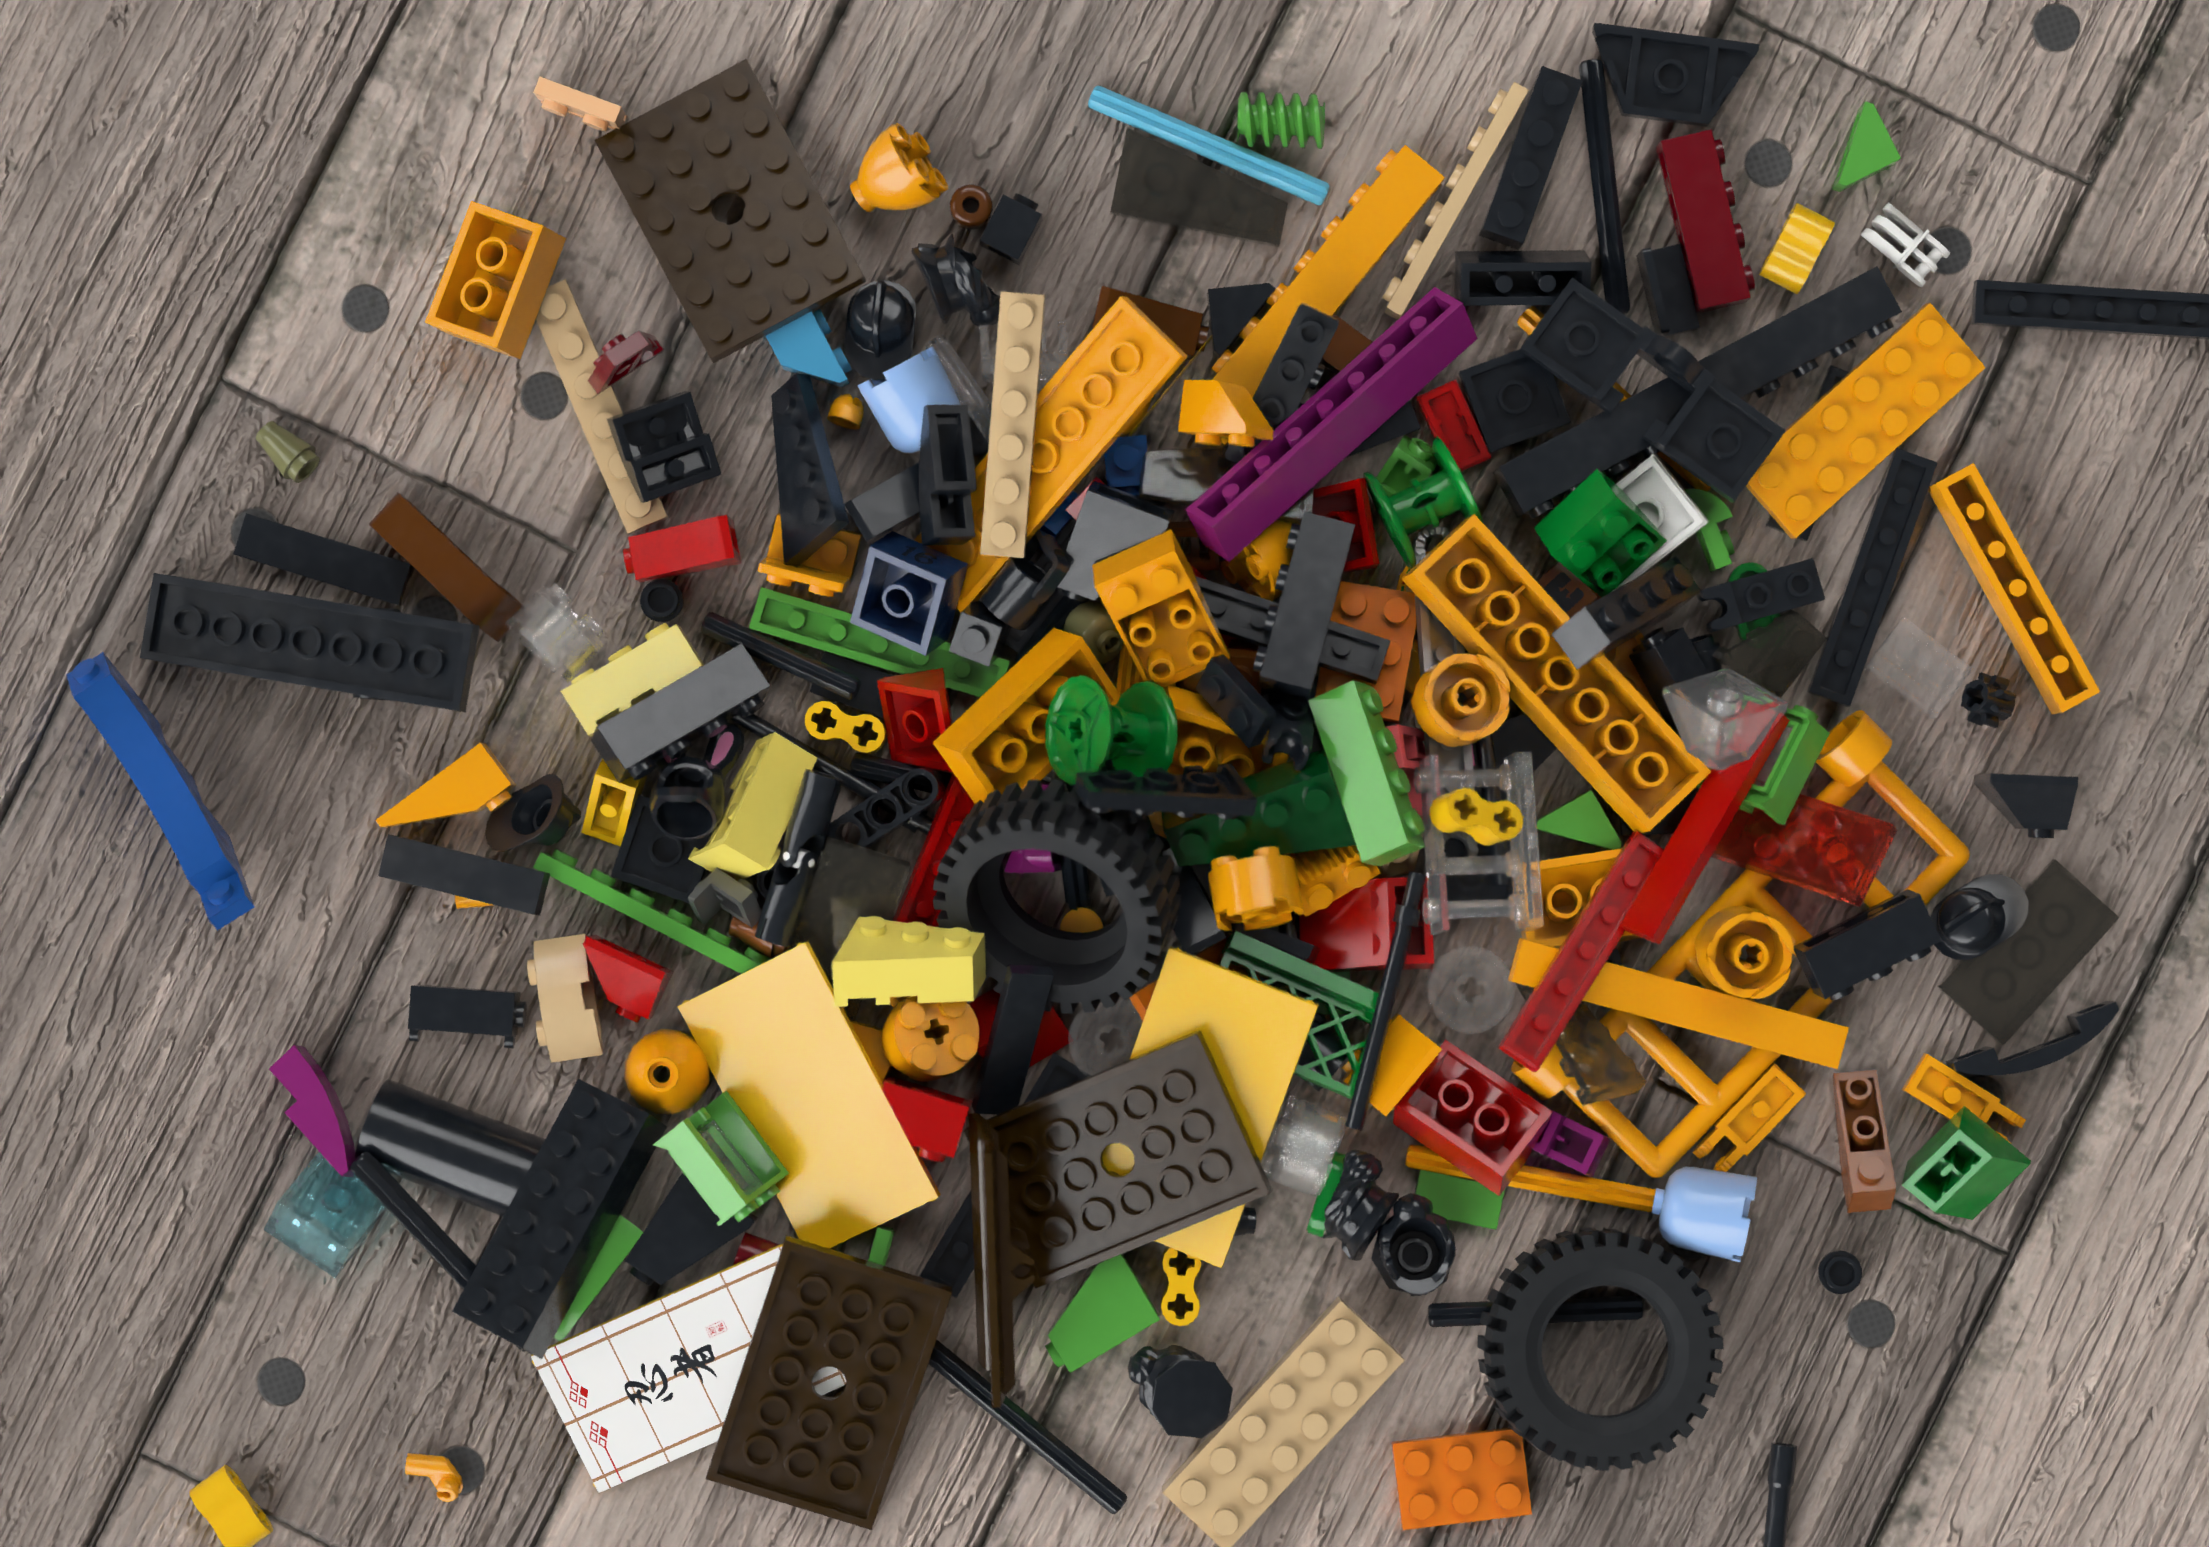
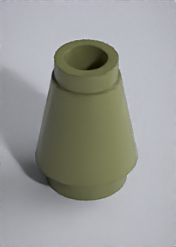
M274 421L266 423L256 435V440L261 444L285 479H292L294 482L300 483L307 479L319 465L320 458L315 454L316 448L279 426Z

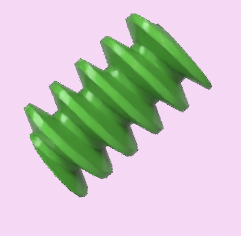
M1247 92L1240 93L1237 111V143L1240 136L1245 135L1248 146L1254 147L1258 135H1262L1266 148H1271L1275 136L1279 135L1283 148H1288L1292 137L1296 136L1300 148H1305L1310 136H1314L1318 149L1323 148L1325 101L1323 106H1320L1315 93L1309 95L1306 105H1302L1298 93L1292 94L1288 105H1285L1281 92H1276L1271 105H1268L1264 92L1257 94L1254 104L1250 103Z

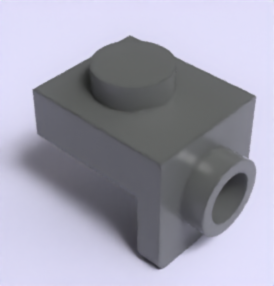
M718 868L706 879L700 881L688 896V901L697 920L703 924H706L722 908L752 928L759 921L762 913L756 900L759 895L755 888L744 879L740 878L736 881Z

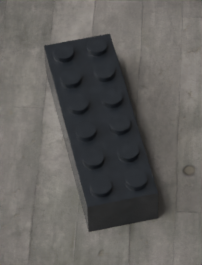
M578 1079L452 1312L542 1359L657 1146H653V1144L661 1139L667 1126L649 1113Z

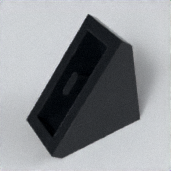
M1270 283L1208 289L1213 355L1219 359L1227 349L1229 350L1238 339V335L1243 328L1265 306L1266 301L1276 289Z

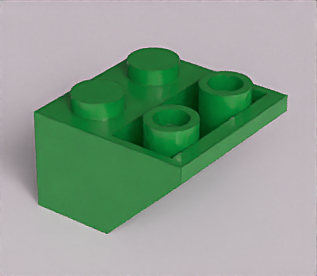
M1596 469L1534 527L1551 556L1601 598L1616 589L1667 542L1665 536L1626 493L1599 469Z
M1963 1106L1907 1161L1902 1186L1935 1213L1973 1220L2030 1165L2031 1160Z

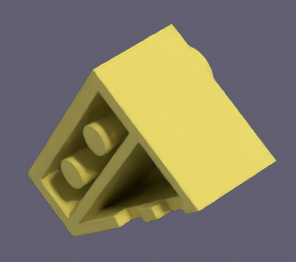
M665 622L645 635L646 642L634 649L630 645L622 648L608 658L610 663L596 671L593 668L585 671L571 681L572 685L561 691L588 736L592 737L596 727L704 665L679 625L675 624L669 627Z
M776 732L756 740L729 787L734 792L718 827L714 830L705 847L702 849L694 847L688 859L711 873L718 868L736 881L740 878L745 879L764 870L771 869L780 856L781 848L778 844L783 833L787 831L805 769L812 770L817 757Z
M878 916L858 917L832 961L834 1007L848 1006V999L876 998V1005L890 1004V997L918 996V1003L974 1001L986 979L985 933L970 932L965 928L959 927L948 929L927 926L921 922L904 923L889 921Z

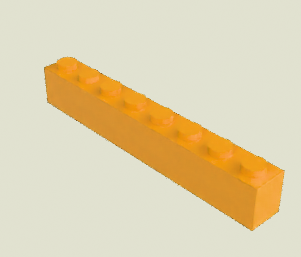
M1404 145L1398 153L1390 149L1375 168L1380 173L1379 177L1371 186L1363 182L1349 199L1348 203L1353 206L1352 210L1343 220L1335 216L1320 235L1326 240L1316 253L1309 249L1293 269L1299 274L1289 286L1282 282L1266 301L1271 308L1261 320L1254 316L1243 328L1238 336L1244 341L1234 354L1227 349L1216 361L1211 369L1217 374L1212 380L1243 386L1253 398L1298 306L1301 303H1306L1330 316L1336 314L1441 186L1445 177L1408 146ZM1221 438V447L1225 449L1228 446V439Z

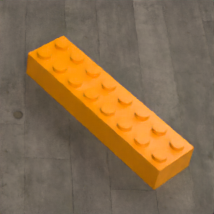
M1475 514L1463 520L1401 578L1470 654L1486 656L1501 667L1509 681V697L1634 832L1645 833L1651 831L1711 773L1708 767L1605 655L1598 657L1578 670L1552 635L1570 617Z

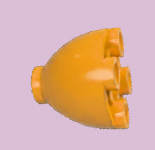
M896 123L895 125L891 124L882 131L872 142L862 160L858 177L850 184V189L857 203L866 212H871L876 208L908 210L927 205L938 199L943 192L948 190V184L942 173L937 168H933L927 155L931 153V150L924 137L918 132L910 135L901 124Z
M1292 518L1287 522L1275 520L1230 562L1226 559L1221 562L1220 568L1225 578L1231 584L1238 582L1248 594L1270 601L1275 600L1282 594L1281 590L1275 589L1281 563L1290 565L1294 551L1286 548L1292 523L1301 525V521L1297 518Z
M660 1029L644 1035L633 1045L625 1061L624 1079L630 1095L641 1107L656 1114L674 1115L690 1109L703 1097L710 1081V1068L703 1050L697 1045L694 1037L680 1030ZM658 1066H665L670 1070V1078L667 1082L663 1083L655 1079L654 1071Z

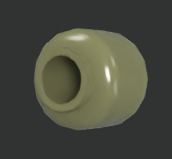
M1087 601L1079 604L1069 613L1063 631L1082 636L1100 664L1112 661L1120 654L1123 640L1104 604L1098 601Z

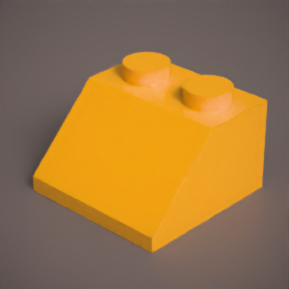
M1397 1013L1389 1022L1369 1101L1384 1116L1391 1112L1442 1050ZM1360 1049L1354 1051L1357 1061L1361 1053ZM1347 1059L1341 1067L1347 1073L1341 1080L1348 1085L1353 1070Z

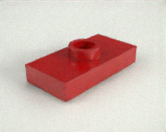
M1456 379L1416 397V401L1433 438L1435 439L1438 436L1443 441L1461 472L1492 458Z

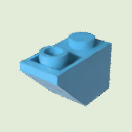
M820 309L813 313L809 312L766 335L784 370L809 375L812 379L839 387L850 384L845 373L851 371L852 368L842 349L839 347L832 351L825 335L832 331Z

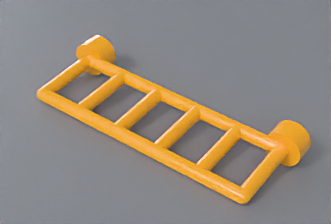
M1858 710L1844 718L1829 732L1830 734L1816 760V763L1833 780L1657 960L1647 973L1676 980L1686 969L1706 989L1728 994L1710 983L1701 972L1696 957L1695 939L1704 924L1714 914L1729 907L1747 906L1775 918L1787 929L1794 946L1813 937L1765 889L1771 880L1805 845L1869 908L1893 897L1894 895L1825 827L1866 782L1938 854L1905 889L1920 894L1925 906L1966 865L1970 858V851L1882 761L1890 750L1893 741L1863 710ZM1810 987L1788 1011L1817 1018L1834 1000H1830V998L1824 999L1814 994ZM1743 998V999H1746V1000H1750V1001L1756 1002L1754 999H1751V998H1749V999ZM1610 1009L1580 1041L1565 1027L1537 1072L1533 1073L1516 1060H1514L1511 1066V1071L1542 1101L1553 1097L1562 1090L1647 1175L1653 1178H1660L1694 1146L1782 1054L1752 1047L1715 1084L1651 1019ZM1625 1031L1698 1102L1657 1146L1584 1076L1585 1072Z

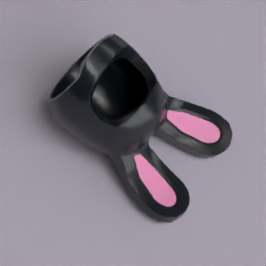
M728 723L729 725L722 732L709 738L703 759L686 756L685 752L675 759L671 760L667 755L655 762L660 774L652 787L649 807L653 821L663 833L676 839L689 841L703 838L718 827L725 807L724 777L732 769L744 747V734L737 725Z

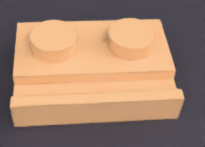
M539 76L534 94L541 100V108L566 117L567 113L583 118L582 123L605 132L607 128L613 130L616 128L620 129L625 124L628 116L625 115L626 113L621 106Z

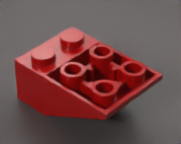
M1426 876L1418 906L1422 913L1418 927L1413 926L1403 970L1431 969L1434 964L1431 876ZM1408 877L1371 879L1366 885L1355 888L1331 902L1325 909L1318 910L1307 917L1304 914L1299 916L1300 940L1319 948L1316 960L1311 964L1329 972L1385 970L1396 922L1392 920L1396 904L1401 905Z

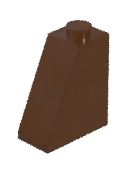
M1101 287L1092 329L1120 296H1127L1188 356L1187 360H1191L1194 357L1195 350L1204 352V344L1207 340L1209 326L1201 325L1202 313L1110 287Z

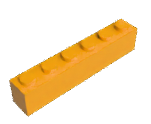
M1972 463L1929 486L1928 492L2051 714L2063 713L2100 692L2098 686L1975 464Z

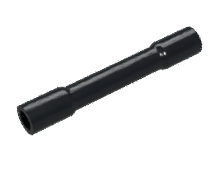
M1771 1443L1768 1471L1769 1492L1763 1547H1785L1790 1493L1794 1483L1797 1446L1793 1444Z

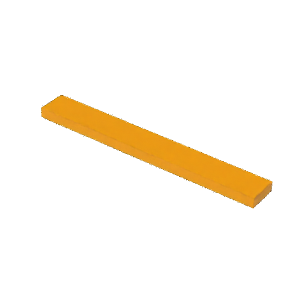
M1519 938L1508 981L1535 988L1559 949ZM1610 962L1604 964L1582 1000L1834 1069L1839 1067L1849 1027Z

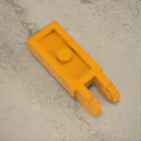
M1927 1053L1923 1054L1902 1088L1904 1092L1949 1120L1965 1106L1985 1123H1987L1993 1112L2013 1127L2022 1128L2026 1122V1119L1999 1103L2001 1099ZM1996 1131L1999 1135H2001L2005 1140L2008 1141V1138L2006 1136Z
M1773 1063L1714 1124L1715 1128L1703 1138L1692 1153L1698 1159L1707 1156L1725 1136L1735 1147L1716 1162L1713 1170L1727 1172L1743 1155L1748 1156L1805 1096L1806 1092L1779 1066Z

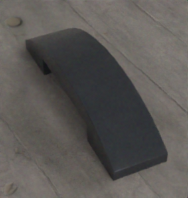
M2104 1001L2067 1015L2073 1032L2000 1060L1993 1047L1985 1046L1946 1061V1064L1954 1071L1975 1075H2007L2043 1067L2068 1056L2091 1041L2111 1022L2119 1008L2114 1001Z

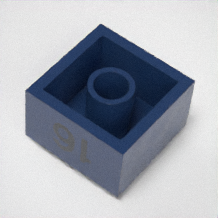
M891 531L869 547L850 623L922 655H928L948 640L968 563L931 547L922 546L917 541Z

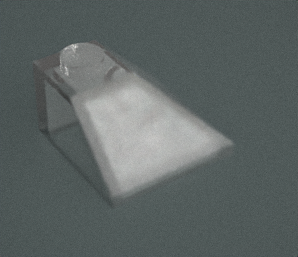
M1729 667L1669 685L1663 689V697L1686 751L1703 761L1707 767L1716 770L1727 769L1731 765L1749 760L1785 714L1788 702Z

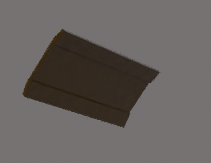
M971 1113L968 1116L978 1362L986 1371H990L993 1408L1001 1407L1005 1400V1395L1015 1386L1013 1300L1035 1281L1034 1274L1029 1273L1030 1266L1034 1265L1035 1262L1033 1257L1025 1252L1030 1247L1025 1230L1010 1222L1007 1156L999 1150L998 1132L987 1123L984 1117L978 1113Z

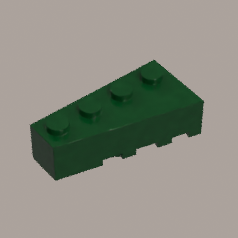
M1324 749L1311 753L1302 771L1295 770L1293 768V760L1243 777L1242 779L1258 800L1254 816L1238 815L1236 819H1223L1214 814L1197 813L1194 817H1182L1172 812H1161L1163 831L1178 867L1211 863L1212 860L1224 856H1235L1237 860L1253 857L1254 850L1271 846L1279 847L1280 854L1356 845Z

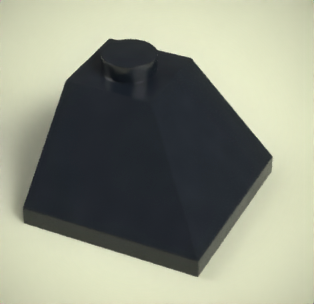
M1988 773L1974 775V784L2015 829H2028L2029 838H2054V830L2068 829L2078 787V777Z

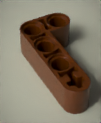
M397 492L369 523L382 538L472 623L480 626L483 632L497 642L526 613L527 609L513 595L485 573L401 493Z

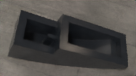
M926 405L923 411L919 458V504L922 546L963 545L975 537L971 493L977 490L968 405Z

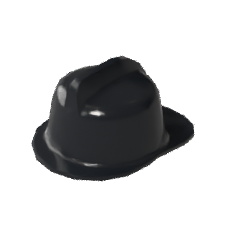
M887 280L874 281L861 287L851 298L846 320L845 354L852 369L862 377L872 380L886 379L883 372L911 357L914 343L916 306L910 292L899 283Z
M547 774L534 783L510 794L512 798L491 813L487 821L485 836L487 844L494 850L501 852L515 849L528 842L550 846L559 842L565 836L570 826L581 818V811L564 793L562 780L557 775Z
M1986 874L1973 879L1950 893L1934 907L1931 914L1932 922L1941 939L1934 946L1943 955L1952 959L1971 960L2009 939L2023 927L2028 916L2029 901L2024 889L2014 879L2002 874Z

